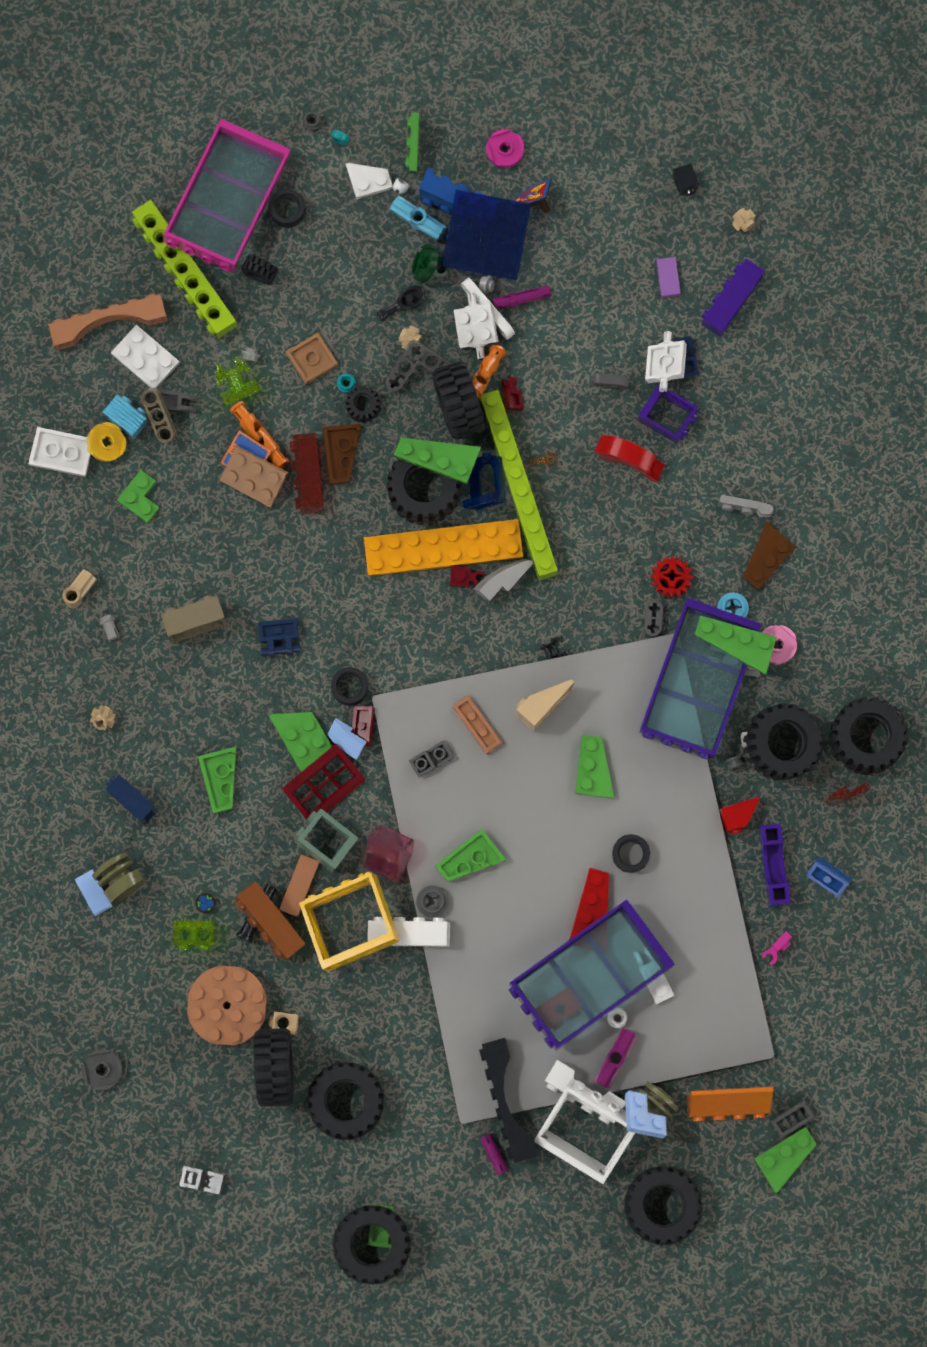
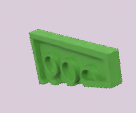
M700 616L695 632L696 637L721 649L726 654L737 658L747 666L760 671V673L766 676L777 637Z

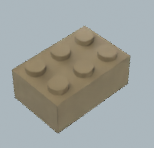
M213 595L205 596L202 598V601L196 603L194 601L187 602L179 609L175 607L169 608L164 611V614H161L167 635L172 644L227 625L217 596L213 597Z

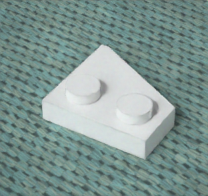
M352 163L346 164L356 199L393 189L387 169Z

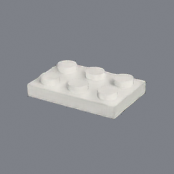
M137 325L111 352V355L150 388H158L180 364L179 360Z
M37 427L28 464L29 466L86 477L91 459V454L87 450V437Z

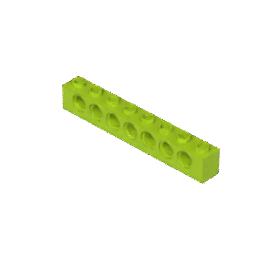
M152 200L132 211L133 224L137 229H142L144 232L142 236L148 245L151 243L154 246V254L158 259H163L165 270L169 275H174L176 278L174 282L179 290L184 289L186 300L190 305H195L197 308L195 312L200 320L204 319L207 322L206 328L211 335L215 334L219 339L236 328V320L191 256L184 253L182 249L169 247L165 242H157L160 237H164L168 223ZM150 222L156 223L152 228L146 227ZM171 252L177 253L176 257L169 258L167 256ZM182 267H186L188 269L185 273L178 272V270ZM191 283H198V286L196 288H189V285ZM201 298L209 299L206 304L199 303ZM212 313L220 314L217 319L210 318Z

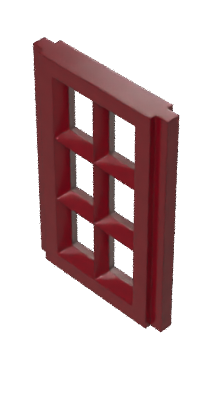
M335 743L281 788V790L307 820L313 811L317 812L322 809L327 813L366 779ZM338 757L344 765L334 774H331L325 766ZM347 768L353 777L341 786L335 777ZM322 769L328 776V779L315 788L309 779ZM332 781L338 789L325 799L319 790ZM307 783L312 792L300 801L294 792ZM316 794L322 803L309 812L303 804Z

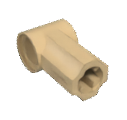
M83 569L70 587L64 590L63 599L65 605L69 608L80 606L82 599L97 579ZM71 594L77 595L74 601H69L67 598Z

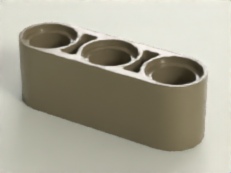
M149 388L142 394L143 405L157 439L162 443H169L176 436L175 426L161 392L157 388ZM149 392L156 395L155 402H150L147 399ZM158 410L163 413V420L155 418V411ZM163 429H168L171 432L170 438L163 437Z

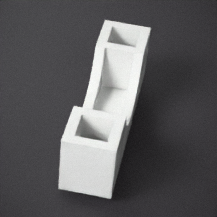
M557 1060L544 1081L547 1083L546 1087L555 1093L558 1090L563 1093L570 1080L574 1079L575 1070ZM608 1092L603 1096L608 1101L617 1103L620 1108H624L625 1101L613 1093ZM571 1093L568 1095L566 1100L573 1104L575 1101L582 1104L581 1109L589 1114L595 1112L600 1115L598 1119L607 1125L610 1122L615 1123L614 1119Z

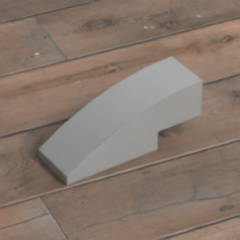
M523 559L502 566L485 577L473 589L484 600L490 601L500 589L509 591L534 562Z

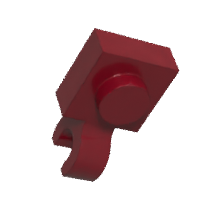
M510 376L509 380L502 379V387L505 389L502 391L504 408L512 411L523 410L522 393L517 390V378Z

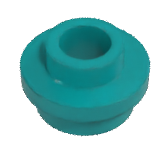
M342 374L337 379V387L343 393H350L356 387V380L351 374ZM349 381L350 385L345 387L343 382Z

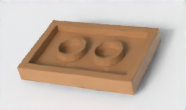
M237 445L220 481L271 508L289 472Z

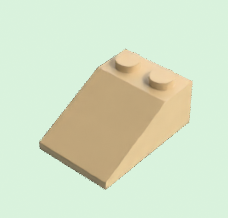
M571 679L532 694L527 699L523 698L516 706V717L534 732L573 689L574 681Z

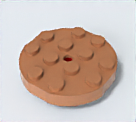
M233 966L213 967L201 974L190 988L187 1008L188 1019L196 1033L206 1041L215 1045H240L254 1037V1033L261 1029L265 1022L267 1008L266 992L260 981L244 968ZM230 1003L231 1007L225 1009V1004Z

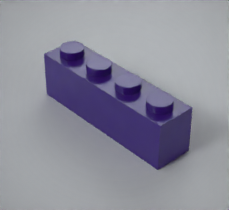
M745 259L743 263L739 262L733 271L735 274L732 279L730 277L727 278L723 285L725 289L721 294L719 292L712 300L714 304L711 309L707 307L701 316L704 318L702 325L720 337L764 276L765 270L748 259Z

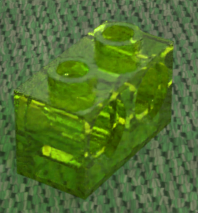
M174 921L173 945L178 946V950H190V946H198V950H210V946H215V922ZM183 930L189 931V938L185 941L179 939V934ZM208 931L209 938L206 941H201L199 939L200 932Z

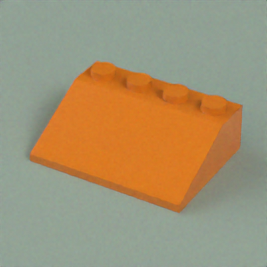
M773 1087L690 1091L687 1093L688 1118H693V1121H705V1117H713V1120H725V1116H733V1119H746L745 1115H753L754 1118H766V1114L771 1113Z

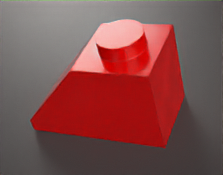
M758 797L719 810L726 834L731 832L732 835L743 832V828L747 826L759 802Z

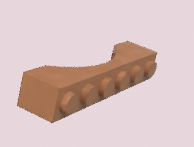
M150 294L145 299H131L126 304H113L107 309H94L88 314H75L65 320L56 319L48 324L53 345L56 351L75 346L88 331L106 322L131 320L152 326L167 322L168 320L161 295Z

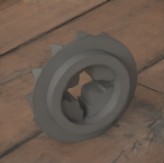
M427 886L417 895V908L426 917H438L447 909V894L438 886ZM426 895L432 899L439 896L436 901L438 908L433 905L425 907L429 902Z

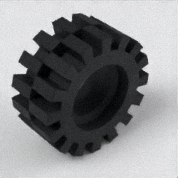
M247 255L241 271L246 276L251 277L252 280L261 282L264 285H272L278 273V268L259 256Z
M364 385L363 388L357 386V389L354 390L353 388L351 393L347 394L345 401L348 415L353 420L356 419V422L360 423V421H363V423H366L367 420L372 421L374 417L378 416L377 414L380 412L381 406L380 398L377 392L373 391V388H367ZM360 398H367L371 405L368 410L360 411L355 406L356 401Z

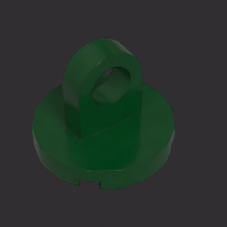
M429 244L421 246L422 250L415 254L412 263V274H415L414 279L424 283L432 276L445 277L449 272V263L445 259L438 257V250L435 246ZM438 263H441L442 265V271L440 273H438L436 270Z

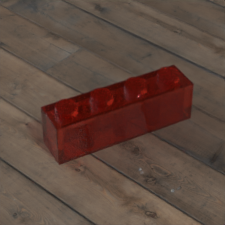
M316 433L293 435V441H290V451L295 454V460H291L292 471H296L297 478L293 479L294 490H298L299 496L295 498L296 509H300L301 514L324 512Z

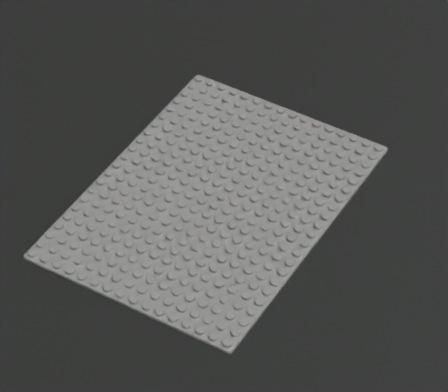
M674 634L375 695L372 698L417 917L425 918V921H433L434 918L426 917L417 908V895L423 888L438 886L445 891L448 897L447 909L442 915L435 918H445V922L450 923V947H424L458 1116L463 1124L497 1117L495 1108H499L497 1100H492L490 1089L493 1088L492 1081H487L484 1069L488 1068L486 1060H481L479 1050L482 1049V1044L502 1038L506 1039L510 1054V1060L504 1076V1094L511 1114L554 1105L558 1102L562 1092L559 1090L557 1093L551 1091L546 1087L547 1083L544 1082L557 1060L575 1070L574 1080L582 1082L592 1091L606 1094L608 1092L643 1086L647 1081L653 1084L774 1057L708 760L699 757V753L693 751L691 753L683 752L679 746H666L657 738L653 740L644 738L642 736L643 733L639 732ZM678 637L675 647L682 649L680 637ZM673 653L661 687L693 698L685 659L683 656ZM572 679L574 681L573 689L534 732L516 717V706L523 698L527 699L532 694ZM658 693L647 727L704 747L696 707ZM468 695L503 743L487 755L452 708L453 705ZM582 735L602 737L614 799L575 794ZM445 740L455 758L419 778L409 760ZM481 829L506 858L504 862L449 882L444 879L435 867V865ZM624 835H639L649 845V861L639 872H623L613 862V846ZM628 842L622 845L619 855L625 864L636 865L641 861L643 852L637 843ZM589 868H594L609 873L608 912L627 899L674 962L673 968L664 973L674 996L656 1005L646 986L617 1007L627 1013V1023L623 1027H612L608 1023L607 1014L556 1051L554 1047L551 1049L544 1041L546 1036L543 1032H538L532 1024L533 1018L530 1014L527 1016L520 1007L522 1005L518 998L514 999L508 990L510 989L509 983L569 941ZM426 895L429 902L425 907L433 905L438 908L436 901L439 896L432 899ZM619 913L607 923L606 958L631 991L644 982L633 953L637 951L640 954L644 965L650 963V960L645 954L644 945ZM572 946L554 959L594 1016L625 995L595 952ZM549 963L518 985L534 1008H537L566 989ZM556 1006L555 1013L563 1015L564 1007L559 1008ZM582 1009L579 1010L580 1015L572 1020L567 1018L563 1021L564 1025L556 1031L551 1029L558 1042L589 1021ZM618 1014L614 1015V1021H621V1016ZM625 1028L638 1037L610 1088L606 1089L593 1080L621 1029ZM612 1053L610 1061L613 1064H618L621 1061V1057L618 1053Z

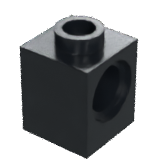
M692 164L673 169L672 177L679 195L690 196L695 194L698 190L699 182Z

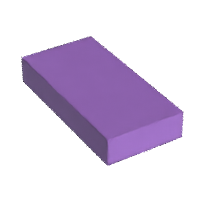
M676 257L657 259L656 264L661 298L680 296Z

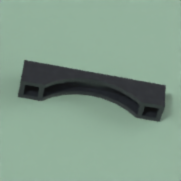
M502 1038L484 1043L479 1052L481 1060H486L488 1068L484 1069L487 1081H492L493 1088L490 1089L492 1100H497L499 1108H495L497 1118L503 1121L504 1127L500 1128L503 1140L508 1139L509 1147L506 1148L509 1160L513 1159L514 1163L537 1157L533 1137L515 1121L506 1103L504 1076L510 1060L506 1039Z

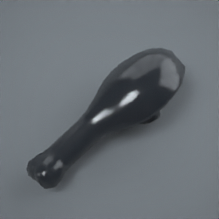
M420 286L405 288L392 306L377 312L380 321L386 320L388 316L396 311L417 308L425 299V291Z

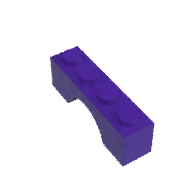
M781 823L761 825L759 827V837L768 907L789 905L791 901L784 869Z

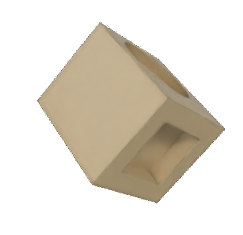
M274 1012V1016H270L269 1028H279V1020L286 1018L289 1020V1026L286 1029L290 1030L291 1035L297 1036L299 1015Z

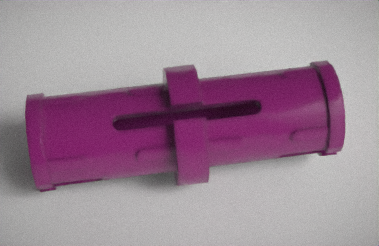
M492 1134L486 1135V1138L485 1136L480 1138L488 1154L486 1157L491 1160L497 1175L509 1170L500 1154L502 1151L501 1149L498 1150Z

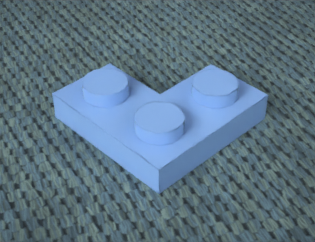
M633 1091L625 1093L627 1131L664 1138L667 1135L666 1116L648 1113L647 1094Z

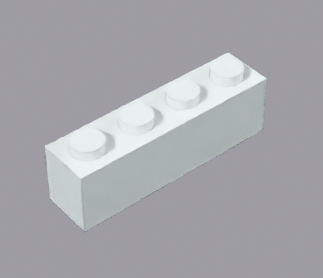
M374 917V921L368 920V941L388 933L383 917ZM394 917L393 922L400 942L391 946L450 947V923L445 922V918H433V921H425V918L414 917L413 921H405V917Z

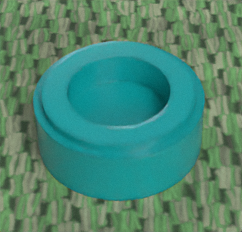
M333 130L330 136L334 142L341 145H348L350 137L347 134L338 130Z

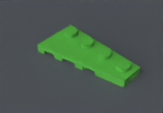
M401 437L394 457L467 484L481 447Z

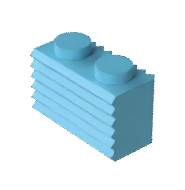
M116 395L102 413L105 418L135 439L149 422L146 417L147 413L140 407L135 409L131 406L132 402L127 397L123 396L121 398Z

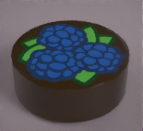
M203 893L196 899V908L203 914L211 913L216 907L214 897L208 893Z

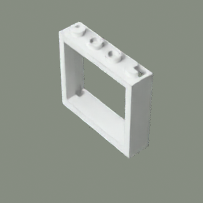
M572 1078L534 1142L604 1184L635 1133L627 1132L607 1166L548 1131V1128L570 1093L627 1127L625 1110L620 1108L617 1103L605 1099L599 1092L592 1091L582 1082Z

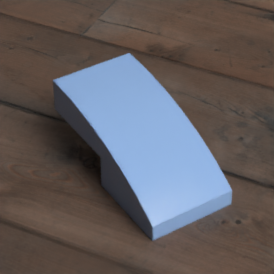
M335 719L327 735L344 752L357 760L367 741L351 733L352 727Z
M90 870L76 878L75 881L94 916H97L113 906L105 896L103 888L98 886L99 881H95L92 877L93 870Z

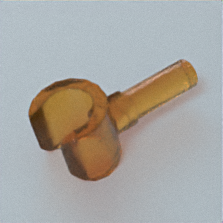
M549 452L545 457L528 459L529 464L545 463L551 466L556 461H549L548 457H553L556 454Z

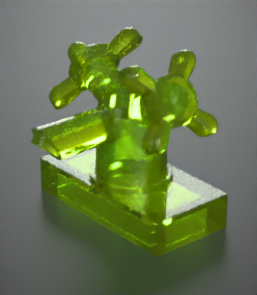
M236 357L233 358L237 365L235 369L227 367L226 372H224L221 364L217 366L216 382H218L219 386H222V379H225L230 386L229 390L220 393L225 406L261 390L255 379L244 383L241 372L245 370L249 374L251 370L245 362L238 360Z

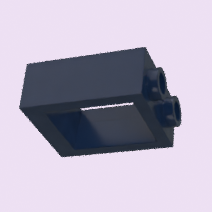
M121 775L113 776L106 785L108 787L106 790L144 826L158 812L155 806Z

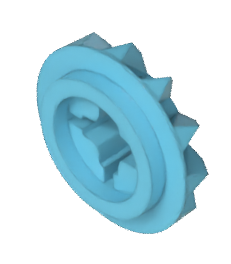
M727 593L721 597L717 608L732 613L731 610L727 609L732 601L734 606L739 608L735 611V614L744 618L747 616L749 605L741 594Z

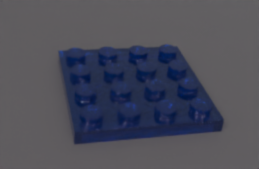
M455 190L442 266L517 280L531 204Z

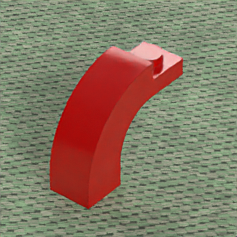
M602 435L594 450L596 454L605 460L627 465L653 482L658 481L665 464L656 459L657 456L637 444L615 436Z

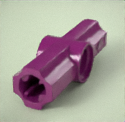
M625 1028L621 1029L596 1074L594 1082L606 1089L610 1088L637 1039V1035ZM618 1053L621 1057L620 1063L613 1064L610 1061V1055Z

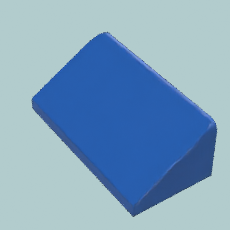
M821 857L816 859L806 874L808 878L838 898L851 881L849 876Z

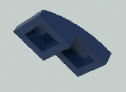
M686 336L671 339L673 342L684 341L687 344L684 377L699 375L692 337Z

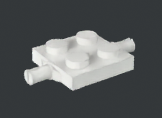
M475 293L467 294L469 305L465 308L454 310L459 347L476 348L477 359L485 357L483 346L498 342L492 304H476Z
M670 331L664 332V341L662 343L648 346L645 380L648 383L660 382L659 391L661 392L667 391L668 381L684 378L687 344L684 341H671L672 332Z

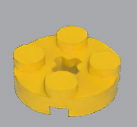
M110 422L101 423L90 430L87 436V450L97 460L103 462L113 461L124 453L126 438L117 425ZM107 437L111 445L105 447L102 440Z

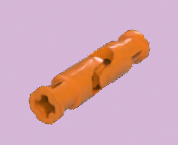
M492 345L490 347L488 356L484 357L479 370L472 377L478 399L481 398L487 388L491 376L497 371L500 360L506 356L505 349L499 345Z
M243 401L235 404L230 409V412L240 421V426L248 436L271 450L268 458L274 465L281 469L284 468L290 461L280 452V447L263 428L255 415L247 410Z

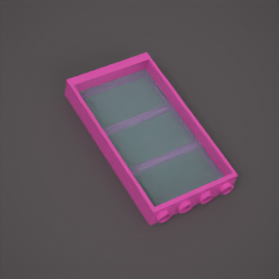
M220 119L164 232L163 242L169 247L182 249L187 255L200 257L202 261L208 264H216L224 271L234 272L288 162L291 149Z

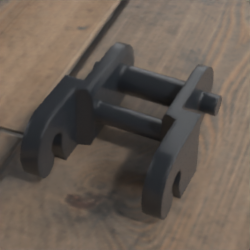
M562 635L551 639V643L547 645L542 644L540 650L544 649L547 656L545 660L556 656L563 657L565 654L570 653L569 650L559 653L554 646V642L563 638ZM550 646L552 647L555 653L553 655H551L548 650V647Z

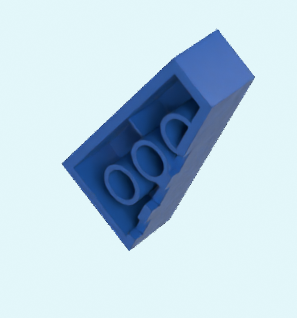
M427 169L419 188L420 201H422L423 205L427 207L435 206L440 208V211L445 214L453 213L461 220H471L479 227L485 228L487 226L491 228L499 209V201L478 191L472 193L467 186L461 183L455 185L449 180V177L444 175L438 177L433 174L434 170Z

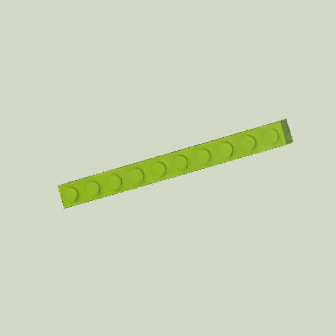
M499 390L485 393L480 398V404L531 560L534 562L533 566L538 581L556 576L558 570Z

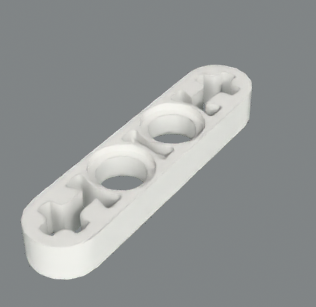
M470 278L461 283V287L466 294L475 293L476 304H492ZM493 306L496 329L508 340L515 335V332Z

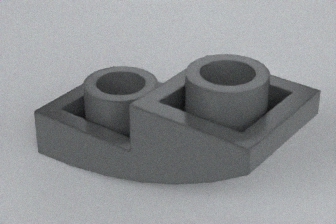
M443 740L432 748L413 757L409 762L420 778L455 758L446 741Z

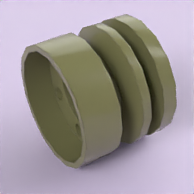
M126 852L104 862L92 875L95 881L100 880L98 882L99 887L109 884L104 894L111 904L123 900L146 881L138 869L131 872L128 871L134 863L132 860L127 861L129 856Z
M648 1081L644 1084V1087L649 1091V1094L642 1089L638 1091L639 1093L647 1094L648 1113L663 1115L671 1119L673 1116L667 1109L669 1108L675 1113L679 1110L666 1092Z

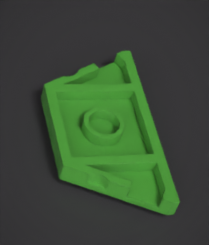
M312 712L269 715L301 772L332 747Z

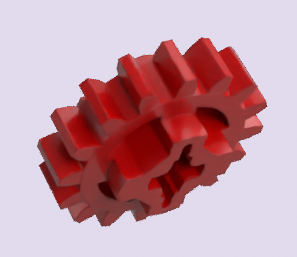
M671 556L670 560L663 557V563L657 561V567L652 568L655 574L650 576V579L655 580L651 585L657 586L655 592L662 591V597L669 594L670 599H672L673 594H676L678 598L680 597V592L686 594L687 589L685 587L690 588L692 584L688 581L693 580V576L688 575L692 572V569H686L688 562L682 564L681 557L676 561L674 556ZM668 566L665 572L661 571L662 568ZM676 566L679 567L683 572H679ZM669 574H673V577H675L674 581H670ZM660 582H664L667 585V588H665ZM684 582V583L682 584V586H680L679 588L675 589V586H676L678 583Z

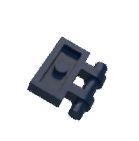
M297 618L258 622L260 643L268 642V648H261V656L269 655V657H275L276 654L287 653V655H293L295 652H300V644L292 645L291 641L299 639ZM285 640L286 646L274 647V641Z

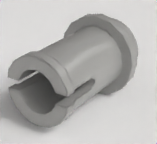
M111 615L100 618V625H103L108 641L119 638L120 635L114 624L115 618Z

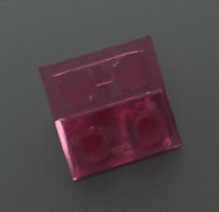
M379 825L368 835L363 867L398 883L412 856L414 840Z

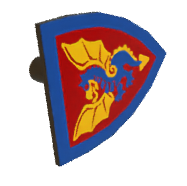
M552 179L542 181L525 190L512 200L510 205L525 206L526 209L540 205L544 213L549 212L550 207L545 199H547Z

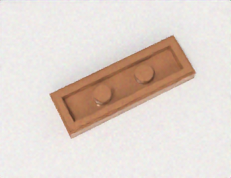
M469 695L452 706L486 755L503 744Z
M301 854L280 906V911L295 917L299 916L301 911L299 903L306 899L319 866V861Z

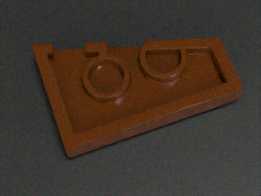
M361 424L322 428L329 485L349 483Z
M767 521L743 576V579L757 591L796 548L794 544Z

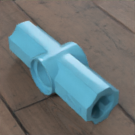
M400 196L393 201L390 207L391 212L410 223L412 228L422 231L436 241L443 236L446 230L445 225L426 214L423 208L414 206ZM415 216H421L423 219L421 221H415L413 218Z

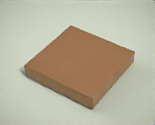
M319 333L285 352L305 385L338 366L337 361Z

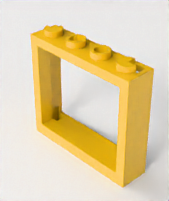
M372 872L361 873L358 875L359 878L354 880H344L340 883V886L335 888L328 887L322 890L323 893L310 895L305 901L299 903L320 965L325 971H332L400 942L378 877ZM371 884L388 933L329 957L313 909Z

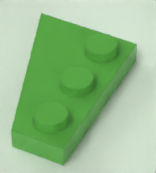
M411 113V117H408L407 128L411 129V136H407V148H410V156H406V167H409V171L417 172L419 113Z
M582 735L575 794L614 799L602 737Z
M236 747L198 756L213 814L232 810Z
M481 829L435 865V867L444 879L449 882L504 862L506 858Z
M804 1127L754 1158L775 1194L816 1146V1142L807 1128Z

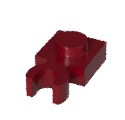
M451 566L450 587L469 588L470 583L477 586L480 582L476 580V577L479 575L484 576V572L476 571L470 573V567Z

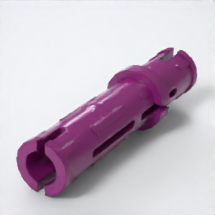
M546 285L513 294L511 292L502 297L492 298L493 306L497 310L506 307L514 308L522 303L551 297L549 286Z

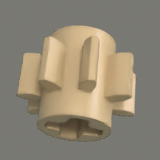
M742 208L733 215L734 221L732 225L737 231L741 229L746 232L755 225L754 219L756 215L751 209L747 211Z
M410 326L409 329L403 328L399 336L402 348L405 349L412 341L421 342L422 335L419 334L418 328Z
M100 705L99 709H93L90 722H93L95 728L106 730L107 726L112 728L116 714H113L111 708Z

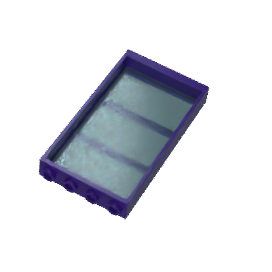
M687 598L639 732L643 733L642 736L650 740L657 738L666 746L672 747V745H676L683 752L691 753L693 751L699 753V757L709 760L710 758L714 759L747 665L737 658L726 654L721 649L696 637L695 632L699 618L704 616L757 632L760 631L762 624Z
M626 899L509 983L510 989L508 990L514 999L518 998L522 1003L520 1007L527 1016L531 1015L534 1020L532 1024L538 1032L542 1031L546 1036L544 1041L550 1049L554 1047L557 1051L673 968L675 964Z

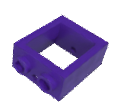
M658 384L639 413L637 421L677 444L680 439L682 441L685 439L689 432L687 430L689 424L693 425L699 416L696 414L698 407L668 389L666 392L659 391L660 384ZM661 397L689 413L677 434L672 433L648 418Z

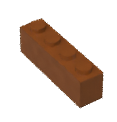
M256 881L247 885L233 897L236 901L235 906L241 912L244 911L248 916L247 921L249 924L260 931L261 939L272 946V952L278 959L285 960L290 958L305 945V942Z

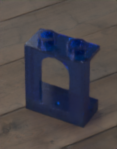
M488 452L483 453L482 457L477 458L469 478L471 499L463 501L464 509L476 511L506 502L502 457ZM490 464L494 471L496 493L492 492L482 495L481 470L484 465Z

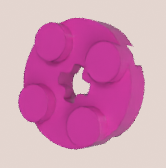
M498 130L490 136L487 142V157L497 168H510L522 160L524 153L523 140L517 133L510 132L511 130ZM502 145L510 147L507 153L500 151Z

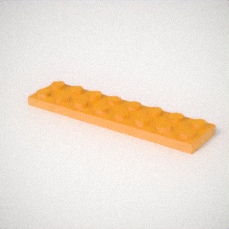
M518 519L364 537L368 577L523 558Z

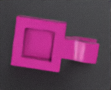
M784 932L761 957L764 958L767 954L772 955L773 959L769 964L773 965L777 961V952L779 950L783 952L791 944L788 940L792 936Z

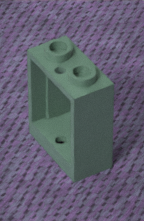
M322 809L317 812L313 811L307 818V821H309L305 828L301 826L295 834L297 839L294 843L330 871H333L357 841L358 837ZM320 818L346 837V840L331 859L305 840V837Z

